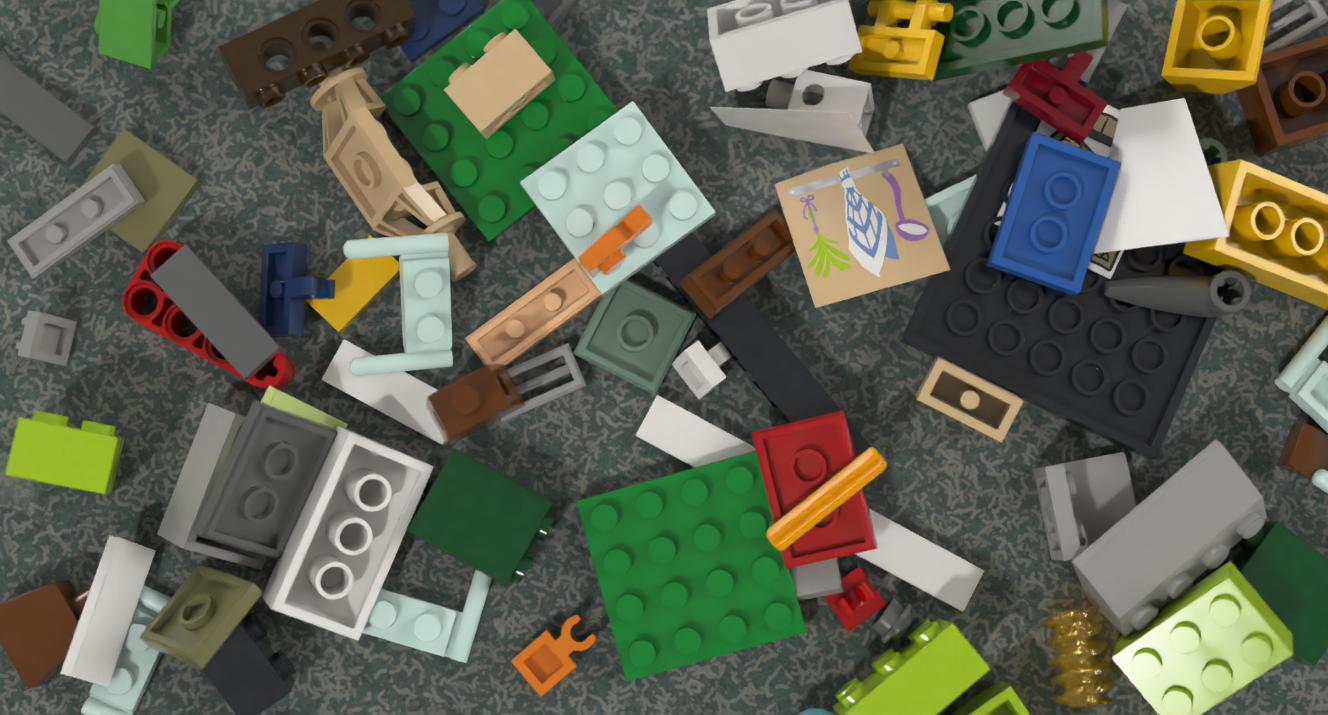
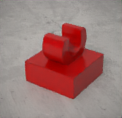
M856 566L841 577L842 593L823 596L848 632L886 605L859 566Z

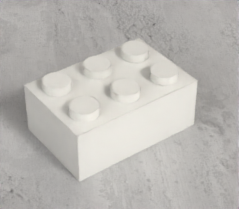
M735 0L707 9L710 44L726 92L734 89L749 91L759 87L763 81L778 76L783 78L797 77L805 73L809 67L822 63L828 65L841 64L850 60L853 54L862 52L848 0Z

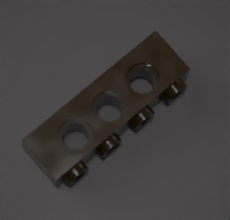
M318 0L219 46L222 61L248 109L250 110L258 105L260 108H268L282 101L286 97V92L302 85L303 88H310L318 85L328 77V72L343 65L345 68H353L360 65L370 57L369 53L383 46H386L387 49H392L402 45L411 38V33L415 32L416 15L407 0ZM365 16L371 18L375 25L368 30H358L351 25V22L357 17ZM316 36H326L334 42L326 50H316L309 45V42ZM277 55L286 56L292 61L283 70H273L266 65L270 58Z

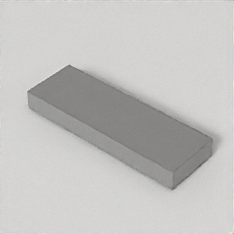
M113 163L7 240V242L31 278L38 279L144 204L145 200L121 164Z

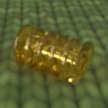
M1085 606L1053 611L1052 617L1041 622L1042 628L1056 631L1055 636L1044 641V646L1059 649V654L1048 659L1047 664L1062 668V673L1051 678L1050 682L1054 685L1063 686L1066 690L1053 698L1054 703L1067 705L1068 707H1084L1115 701L1114 698L1100 695L1112 688V681L1110 679L1097 676L1109 668L1108 661L1094 657V655L1106 649L1105 642L1090 639L1091 636L1102 631V623L1087 620L1088 617L1099 612V606Z

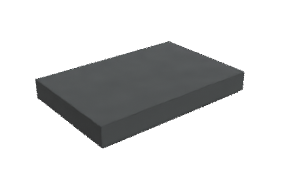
M254 399L194 532L207 539L280 559L338 431L324 424Z

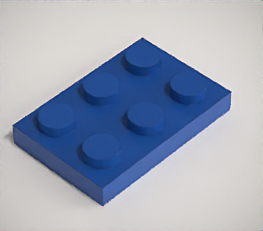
M1036 132L1031 133L1025 145L987 266L1072 296L1079 294L1121 162Z

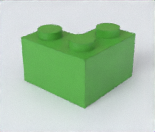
M99 0V12L95 19V32L99 34V53L151 69L168 51L171 38L172 8L180 0Z

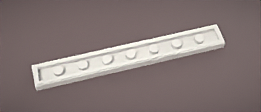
M659 395L656 396L635 435L692 467H698L756 450L754 446ZM869 509L878 548L856 553L855 555L964 612L984 570Z

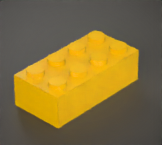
M1242 159L1209 165L1208 170L1230 236L1188 241L1183 253L1227 271L1239 272L1250 280L1328 310V195Z

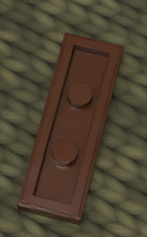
M776 209L688 274L679 284L704 314L711 319L796 252L787 222Z

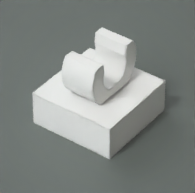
M697 341L685 349L671 364L700 400L726 378L719 367L725 364L724 362L730 359L732 355L722 342L706 351L702 344Z

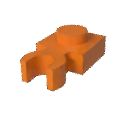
M640 205L635 207L617 226H612L578 257L582 267L592 278L600 271L605 276L610 274L626 259L627 256L623 251L628 247V244L653 224L651 222L652 218Z
M578 614L571 616L565 621L562 626L561 636L557 639L547 629L511 660L513 665L540 697L577 666V663L569 654L573 651H583L590 648L597 638L594 633L590 634L583 641H577L572 637L571 628L581 619Z

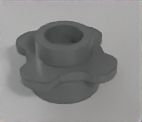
M892 597L882 607L870 626L880 634L878 636L880 641L886 643L890 637L897 641L905 633L913 620L908 615L912 606L906 602L901 604Z

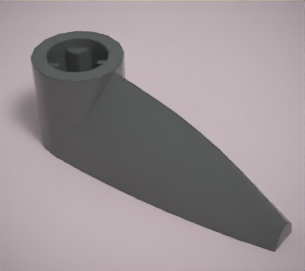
M1229 270L1212 276L1160 275L1106 281L1104 296L1170 313L1216 318L1245 308L1250 301L1251 287L1245 276L1239 272ZM1218 287H1222L1220 291H1225L1227 299L1225 302H1222L1223 297H1218L1217 295Z

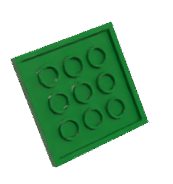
M501 0L379 97L385 104L386 108L384 110L490 243L537 207L520 182L618 112L617 108L530 0ZM516 29L551 69L556 80L490 137L485 139L444 89L450 85L448 79L456 69L468 62L473 65L486 54L483 49L490 40L502 32L508 35Z
M756 450L576 501L626 682L807 632L789 568L785 569L781 551L776 549L766 536L768 528L774 524Z

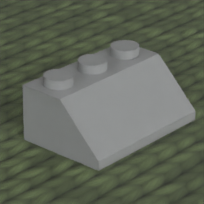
M208 403L157 535L183 549L262 570L267 556L207 539L194 532L196 524L246 418V415Z

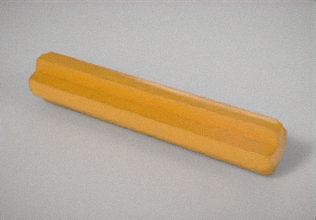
M873 447L867 449L768 528L766 536L772 545L779 551L784 550L883 472L887 466L883 456Z

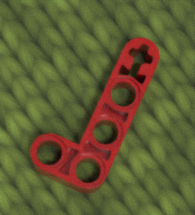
M161 240L153 244L124 291L122 307L126 315L254 386L266 390L269 385L278 390L287 387L294 376V364L291 358L282 351L268 362L273 363V366L278 369L275 377L266 376V372L260 369L249 380H246L227 359L223 358L222 354L198 328L193 335L189 337L183 336L181 324L187 316L151 277L165 263L168 256L176 253L183 246L171 240ZM150 293H156L158 297L157 308L151 314L144 315L141 310L143 299Z

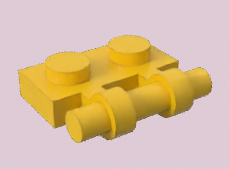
M870 0L867 12L870 17L876 18L875 26L859 25L857 34L862 52L853 54L848 69L862 75L933 81L945 36L936 30H931V27L938 21H951L954 13L953 6L950 3H939L938 0ZM903 19L911 20L909 28H897V24L901 23Z

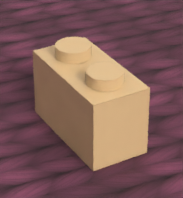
M516 29L508 35L502 32L490 40L483 49L486 54L473 65L468 62L456 69L448 79L450 85L444 89L485 139L490 137L556 80L551 69Z
M939 356L934 359L916 394L917 400L1001 443L1024 402L1020 396Z

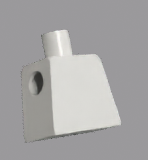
M810 70L797 76L795 85L772 79L765 102L766 106L780 110L849 112L865 137L874 111L871 83Z

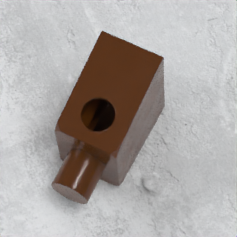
M487 364L432 393L427 397L426 407L447 447L526 405L504 364Z
M69 580L57 581L0 603V643L27 689L43 686L61 672L92 585L76 593Z

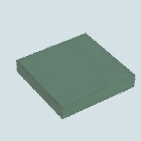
M627 279L605 296H602L573 354L655 396L697 313Z

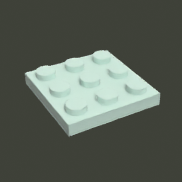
M633 101L520 182L523 189L602 296H605L707 222L716 213ZM640 205L652 218L651 222L653 224L628 244V247L623 251L627 256L626 259L614 271L606 276L600 271L592 278L582 267L578 257L612 226H617L628 213Z

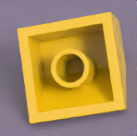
M1177 0L1161 76L1177 91L1225 94L1256 84L1273 0Z

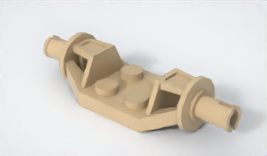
M318 41L310 45L316 50L327 49L324 41ZM339 67L328 72V77L319 83L320 88L310 100V104L315 111H322L323 157L373 231L388 237L447 233L450 279L452 282H456L471 273L477 267V264L471 259L455 236L456 231L464 224L466 218L461 211L455 212L438 182L420 185L414 177L409 163L400 157L388 139L385 128L377 121L386 106L366 82L368 78L363 68L357 67L344 72ZM413 214L428 227L423 230L406 220V218Z

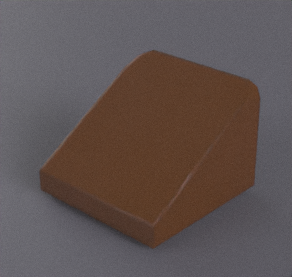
M1304 422L1293 423L1276 466L1312 480V476L1317 470H1327L1328 435Z

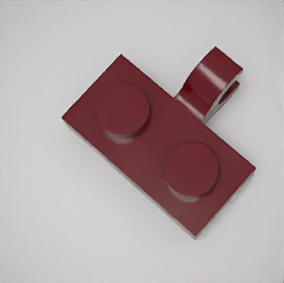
M1085 51L1074 53L1072 57L1070 56L1061 70H1058L1045 60L1021 64L1002 93L1079 145L1086 139L1108 102L1078 83L1094 58Z

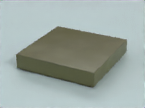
M124 128L82 186L113 163L121 164L145 200V203L114 224L109 230L146 255L150 247L160 240L201 182Z
M199 564L144 630L140 639L152 649L203 669L263 592L254 582Z

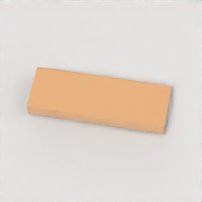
M573 258L465 339L484 365L504 364L506 367L601 298L602 295L576 259Z

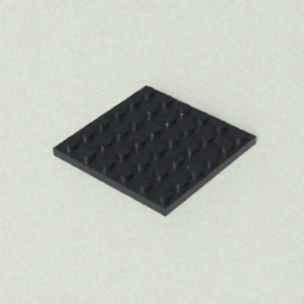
M1010 99L942 248L950 270L930 275L900 341L934 358L939 356L1020 396L1023 400L1146 459H1156L1217 317L1208 318L1176 314L1119 301L1104 296L1105 282L1160 275L1212 276L1227 270L1184 254L1186 242L1126 249L1123 251L1111 279L1087 268L1080 293L1072 296L987 266L999 228L994 223L1002 219V216L997 217L1003 202L1007 204V193L1014 182L1028 136L1037 131L1041 122L1040 118ZM1091 129L1087 137L1106 146H1112L1113 138ZM1218 287L1217 295L1218 297H1223L1222 302H1224L1226 293L1225 291H1220L1222 287Z

